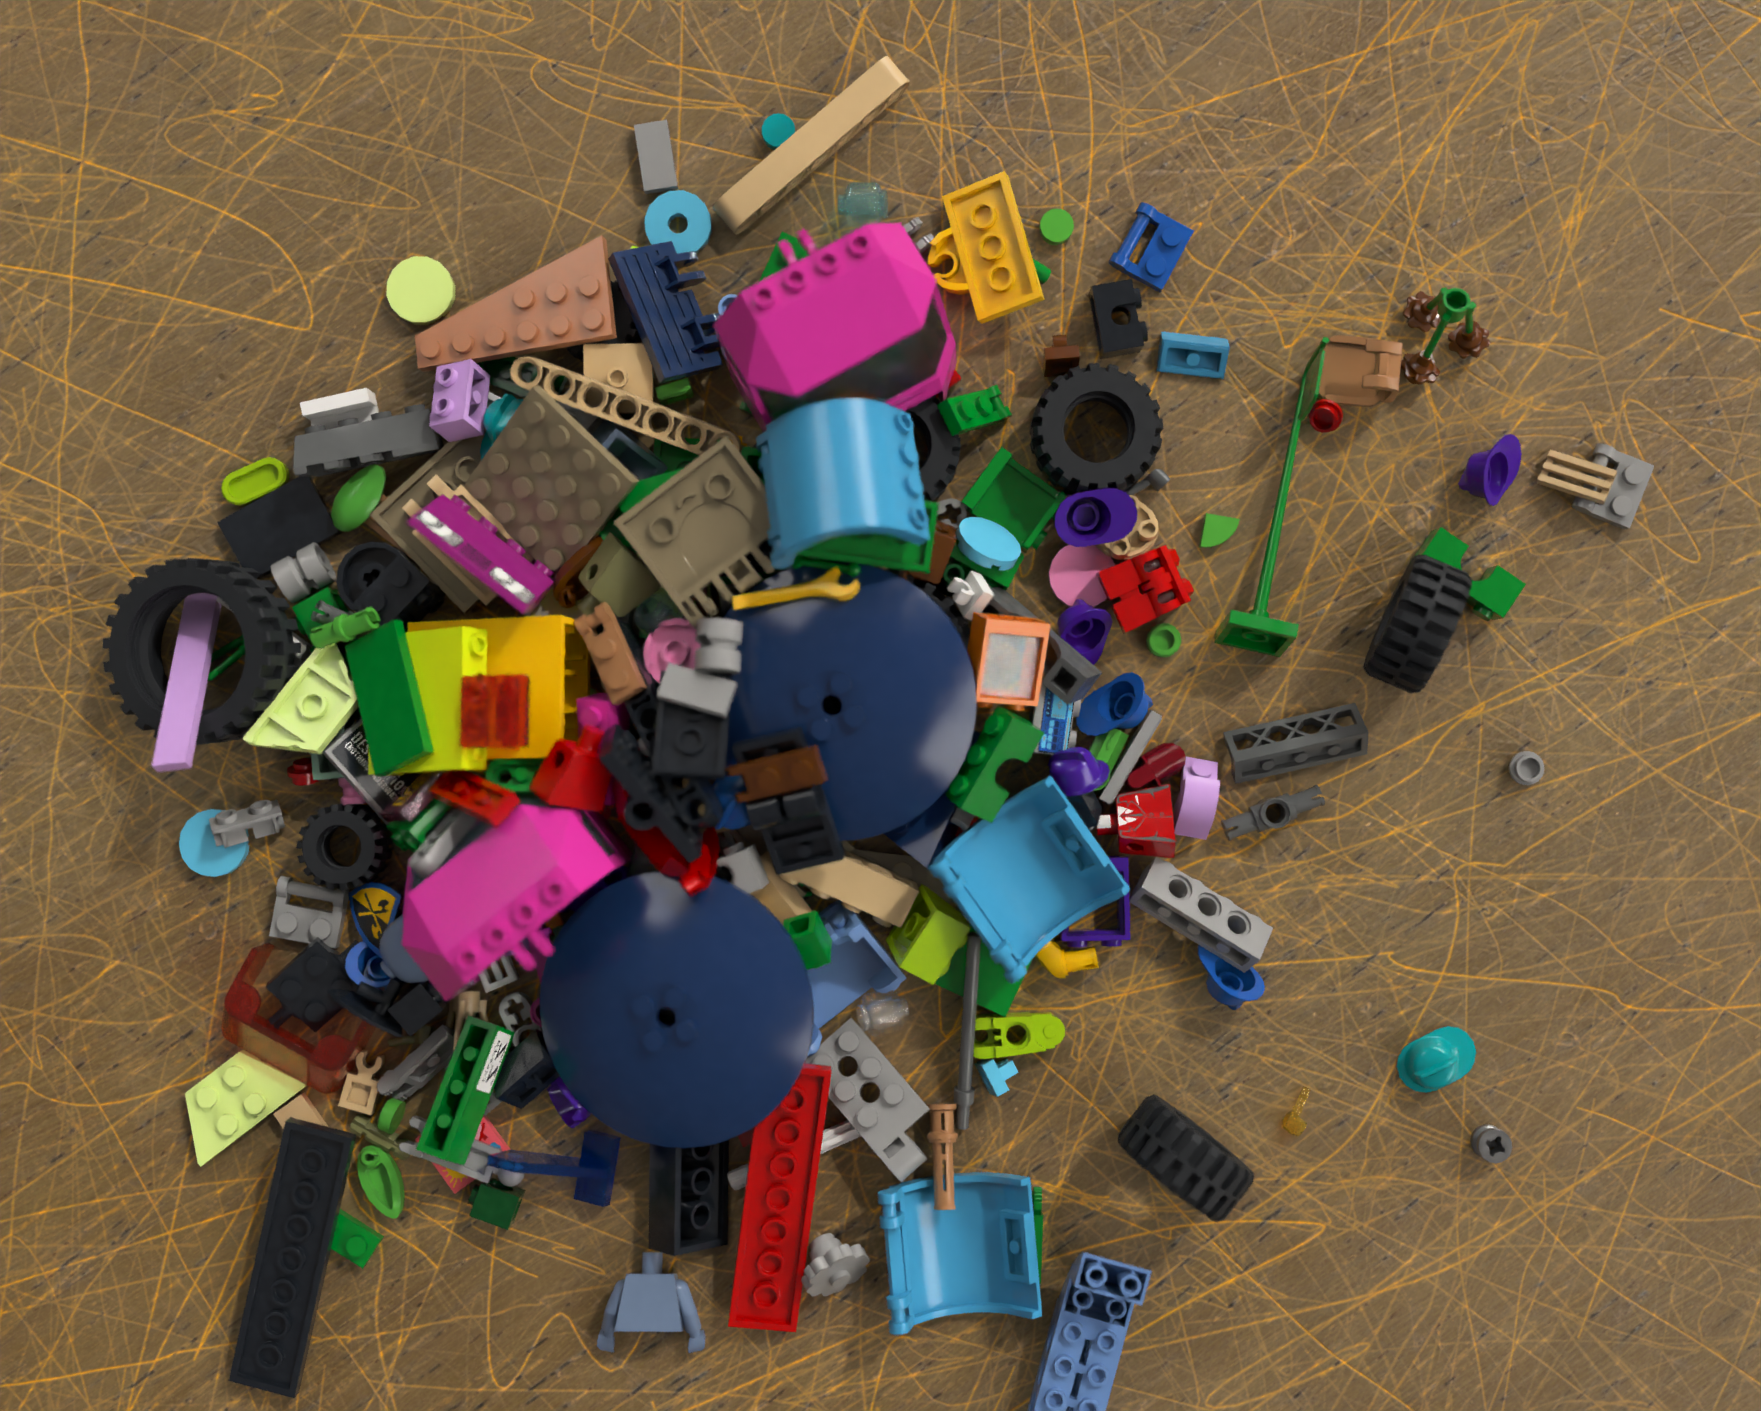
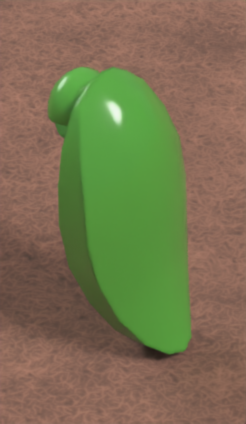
M376 464L369 465L357 472L341 487L335 497L331 513L333 524L338 530L349 532L360 527L368 520L370 513L377 508L385 488L386 474L383 467Z
M374 1145L366 1146L359 1153L357 1160L358 1177L361 1186L370 1202L381 1213L392 1219L397 1218L403 1211L405 1200L401 1172L395 1160L388 1152Z

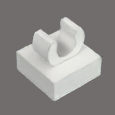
M970 571L965 580L955 577L947 587L948 591L954 592L952 596L954 602L964 618L972 620L973 612L981 613L994 596L982 574Z

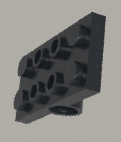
M617 723L605 731L599 759L628 792L624 809L626 822L637 830H648L657 825L689 863H692L701 856L704 828L689 825L681 819L661 777H653L652 775L653 761L651 757L643 755L638 749L637 740L628 730L623 731ZM697 811L698 818L700 819L702 816Z
M799 726L735 742L732 750L737 764L805 748L808 745L802 727ZM821 784L747 801V813L750 823L755 830L762 831L777 875L843 860L845 852Z

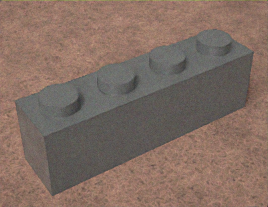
M424 404L405 407V413L392 416L391 411L372 414L371 421L359 423L358 418L338 421L337 428L326 430L325 425L305 428V434L295 436L293 470L297 476L315 478L364 468L373 464L378 465L436 453L443 447L441 435L429 427L431 409H425Z

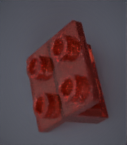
M510 674L462 677L460 746L462 748L520 750V747H527L529 745V675Z

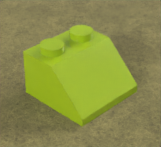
M921 884L919 893L902 927L894 926L886 938V942L900 968L934 985L939 976H943L947 972L951 958L956 950L966 943L968 939L967 934L971 927L959 911L928 887Z

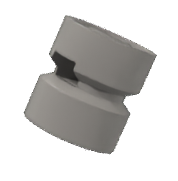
M315 542L298 550L296 558L287 556L271 564V572L277 585L291 603H296L311 595V588L314 587L320 590L337 580L329 559Z
M721 618L697 620L696 641L701 644V647L695 650L694 670L703 673L740 674L741 653L736 650V647L742 643L743 623Z

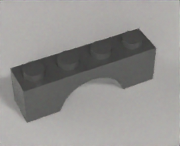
M1001 586L990 588L994 596L981 612L1037 618ZM1050 629L1042 684L1068 705L1083 699L1102 672ZM990 633L989 638L1002 641L1023 654L1025 636Z

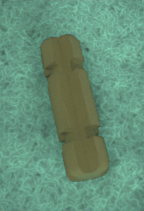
M358 1114L353 1119L349 1127L350 1132L357 1134L359 1137L361 1135L366 1136V1141L388 1153L393 1151V1155L401 1160H407L410 1157V1154L399 1149L401 1143L410 1140L405 1137L400 1139L399 1134L395 1132L388 1134L379 1130L377 1122L372 1124L371 1119L362 1114Z

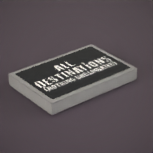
M361 717L322 752L386 825L436 775L432 772L423 784H419L422 780L420 778L426 776L425 780L429 773L424 775L422 774L425 772L405 773L402 776L384 777L368 775V744ZM414 784H415V785H420V786L417 788V790L412 794V792L416 789V788H412V786H413ZM410 786V788L408 789V791H412V792L407 796V794H404V793H405L406 789ZM399 797H406L396 802H404L402 805L392 806Z

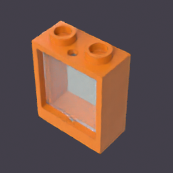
M973 612L967 651L975 677L977 707L993 708V703L1004 704V708L1023 711L1025 706H1038L1051 624L1031 617Z

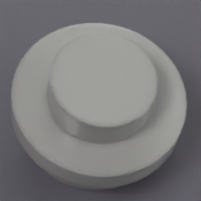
M1519 752L1512 757L1509 763V773L1515 782L1522 785H1532L1542 778L1544 763L1540 756L1534 752Z

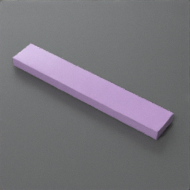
M196 593L187 596L184 600L152 767L157 772L191 769L222 605L216 601L218 598L216 595Z

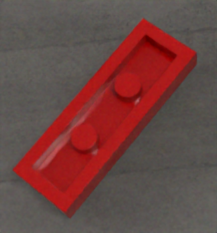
M465 770L445 771L428 790L435 799L496 828L509 817L510 812L520 802L514 792Z

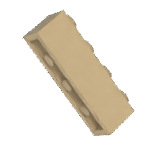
M844 850L845 856L841 861L779 875L781 879L790 884L798 885L800 882L811 887L810 891L821 898L829 899L831 896L842 901L841 905L852 912L860 913L861 910L873 915L872 919L886 927H891L892 924L900 928L902 927L919 893L916 882Z

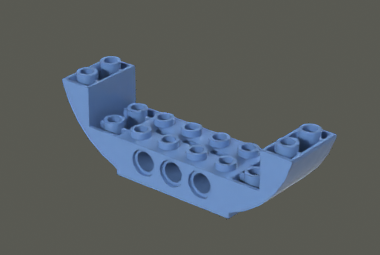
M1085 1252L1077 1256L1056 1301L1027 1411H1106L1134 1304L1143 1305L1151 1270Z

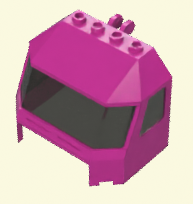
M901 223L866 224L818 251L805 228L797 233L798 241L808 256L797 262L790 244L785 239L778 242V248L788 267L740 292L713 324L730 376L762 432L767 431L766 425L784 414L820 401L843 398L869 399L886 403L904 412L938 393L939 399L942 402L946 400L950 380L957 363L956 343L936 279Z

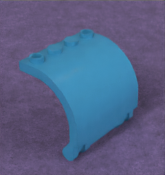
M832 399L794 409L766 425L767 431L757 436V450L762 455L759 459L760 472L764 474L770 521L768 541L773 546V552L770 554L773 568H788L793 564L797 553L820 541L842 535L880 533L892 535L917 545L930 540L927 525L928 517L925 512L922 493L923 485L920 480L917 461L918 454L914 442L913 422L909 413L886 403L869 399Z
M1051 776L1006 800L992 823L980 818L967 831L962 832L928 867L934 878L939 877L944 884L942 889L949 898H953L990 950L989 955L996 964H1001L1005 970L1004 976L1010 984L1018 981L1027 973V964L1056 935L1090 912L1124 897L1130 890L1127 883Z
M993 1172L955 1173L954 1200L956 1209L934 1210L933 1176L902 1182L877 1192L878 1204H882L883 1213L879 1217L880 1228L884 1229L890 1292L886 1300L887 1309L891 1310L892 1320L888 1322L890 1334H906L916 1324L938 1317L962 1313H1003L1028 1319H1036L1042 1316L1030 1177ZM945 1174L943 1175V1190L945 1189Z

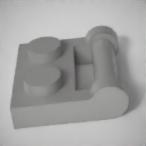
M1597 443L1592 453L1595 456L1593 463L1605 467L1608 462L1614 464L1613 469L1617 470L1616 478L1604 505H1598L1593 501L1576 496L1571 507L1624 530L1629 529L1654 465L1619 452L1612 446ZM1588 473L1589 476H1593V477H1596V478H1599V479L1602 478V477H1599V476H1596V475H1593V474H1589V473ZM1585 483L1583 485L1584 488L1597 491L1598 488Z
M281 875L276 886L277 896L269 936L309 944L319 937L328 947L338 948L347 910L349 889H326V887L295 882L292 877ZM291 895L333 902V911L290 904Z

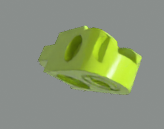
M1051 1012L1007 1013L1006 1017L997 1013L977 1014L975 1031L985 1030L987 1038L983 1041L974 1039L973 1057L978 1059L1001 1058L1053 1049L1065 1037L1064 1024L1057 1016L1052 1015ZM1015 1025L1023 1027L1025 1033L1020 1041L1012 1042L1007 1039L1006 1034L1010 1027Z

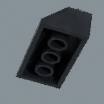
M729 1139L716 1144L690 1148L663 1147L650 1144L648 1249L678 1256L728 1245L727 1173L729 1168Z

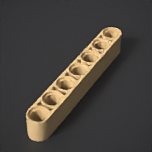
M888 56L881 58L715 202L713 210L734 234H740L907 90L910 81Z
M521 357L514 361L511 366L512 380L524 389L530 391L532 387L540 385L558 402L695 454L702 455L715 445L721 437L725 436L732 440L739 453L741 451L740 439L736 434L539 358ZM527 363L534 364L537 369V377L530 383L522 377V368ZM560 375L566 376L570 381V389L565 395L557 393L554 387V382ZM594 387L598 388L603 394V401L596 408L587 402V393ZM625 400H630L636 407V414L630 420L622 418L619 412V406ZM658 412L665 414L669 420L668 428L664 432H658L652 427V417ZM689 425H695L701 430V440L696 445L689 444L684 438V430Z

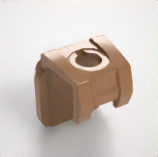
M1344 335L1331 337L1324 348L1325 357L1319 387L1320 397L1332 400L1339 405L1372 407L1378 402L1392 403L1399 392L1403 343Z

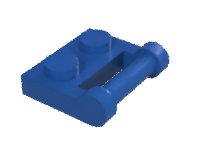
M1141 202L1136 210L1137 217L1118 252L1112 254L1109 264L1113 268L1161 293L1194 230L1158 212L1153 206ZM1148 223H1151L1158 228L1137 265L1131 262L1129 258Z

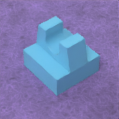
M982 1059L975 1063L989 1094L997 1097L1009 1091L1005 1080L1018 1073L1013 1060L1008 1061V1059H1004L995 1063L994 1059Z

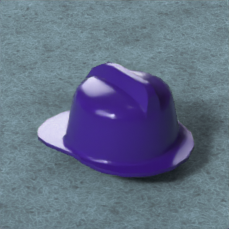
M1513 434L1504 435L1491 450L1472 454L1458 483L1459 488L1469 491L1475 497L1486 499L1490 506L1497 505L1504 492L1514 481L1520 467L1522 453L1518 438Z
M1102 488L1073 494L1058 506L1055 513V528L1058 535L1065 543L1075 547H1087L1123 539L1133 530L1137 522V508L1134 500L1126 492L1117 488Z
M1077 599L1072 607H1069L1060 615L1056 628L1058 635L1095 665L1103 652L1113 621L1111 615L1106 610L1095 609L1091 605L1086 604L1084 600Z
M1072 747L1056 752L1050 757L1048 762L1049 776L1053 778L1065 797L1084 795L1094 791L1107 780L1110 773L1108 764L1104 761L1096 760L1092 753L1084 747Z

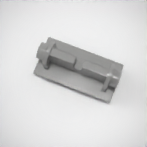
M260 800L251 804L249 808L238 811L233 809L224 810L209 819L216 846L224 845V848L249 841L246 829L253 828L255 839L279 833V829L285 827L278 800Z

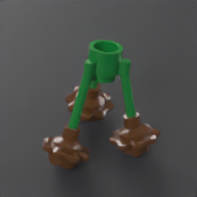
M1443 287L1437 296H1428L1420 291L1415 297L1410 296L1407 298V307L1403 311V316L1409 319L1408 326L1419 328L1425 333L1431 327L1436 328L1425 350L1416 354L1407 353L1404 355L1401 361V368L1408 382L1422 385L1425 382L1434 383L1440 370L1435 365L1432 352L1447 324L1459 322L1464 316L1465 323H1459L1457 329L1448 334V340L1451 341L1449 343V350L1457 352L1462 359H1466L1469 356L1477 358L1483 349L1490 346V340L1487 339L1489 330L1481 328L1477 322L1473 321V311L1476 308V304L1470 301V296L1463 289L1451 288L1448 290Z

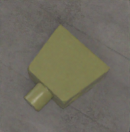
M610 532L579 574V580L590 593L577 607L588 616L595 612L594 608L606 602L614 614L618 617H624L662 588V585L644 561Z

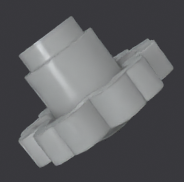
M826 1233L818 1236L809 1244L811 1251L809 1257L812 1262L804 1269L805 1275L801 1281L810 1296L814 1297L821 1293L823 1296H828L842 1291L847 1284L856 1282L867 1271L866 1265L870 1262V1259L860 1244H855L851 1247L849 1244L842 1245L841 1241L835 1238L832 1233Z

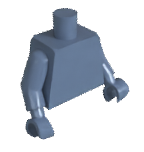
M642 1252V1273H628L625 1279H621L615 1284L604 1310L601 1330L597 1340V1347L600 1350L614 1353V1332H682L684 1328L690 1335L688 1353L704 1350L706 1335L704 1329L700 1330L702 1326L689 1286L684 1280L678 1279L677 1273H662V1252Z

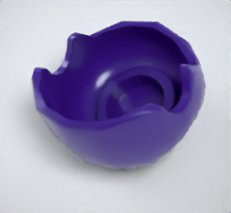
M560 1076L551 1083V1086L547 1089L548 1094L558 1114L569 1128L576 1127L591 1115L572 1095Z

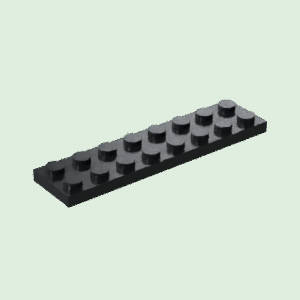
M292 1117L285 1121L229 1381L295 1398L299 1393L357 1134Z

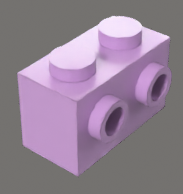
M472 359L438 366L436 369L429 427L449 442L484 435L483 416L487 409L490 375Z

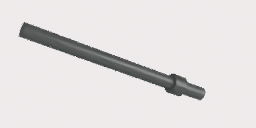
M969 932L967 934L958 1085L954 1087L953 1099L954 1103L957 1104L955 1127L961 1130L969 1128L970 1105L974 1103L975 1092L971 1085L981 938L977 932Z

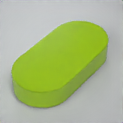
M271 457L263 458L228 474L222 482V494L231 504L247 506L287 484L290 476L289 470L278 459Z

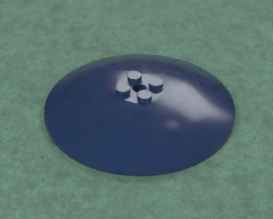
M822 561L842 565L851 564L850 562L843 561ZM858 564L861 567V572L858 576L852 577L847 572H841L838 578V584L841 586H848L855 579L860 584L858 593L847 601H838L826 597H805L734 610L733 606L723 618L743 623L742 643L736 647V650L741 653L740 674L732 675L733 681L737 683V689L730 708L726 764L730 760L735 759L732 750L735 742L801 726L808 747L818 746L828 777L825 783H821L841 841L870 838L889 832L911 821L930 807L948 788L966 757L972 741L977 710L973 667L963 640L950 618L934 600L908 580L890 571L864 564ZM802 566L799 569L791 568L767 578L746 594L807 583L823 576L829 570ZM834 695L841 700L842 710L839 714L831 715L824 710L823 700L826 696Z
M650 871L630 876L599 891L583 903L562 927L552 945L554 952L547 957L541 980L540 1018L542 1032L551 1060L564 1084L586 1110L607 1126L632 1139L663 1147L690 1148L716 1144L734 1138L760 1123L779 1106L792 1089L805 1064L812 1040L814 1025L812 987L805 963L791 935L779 919L751 894L725 880L713 876L708 888L690 897L680 887L679 880L681 877L669 876L659 871ZM661 1008H669L675 1013V1024L666 1025L660 1020L659 1011Z

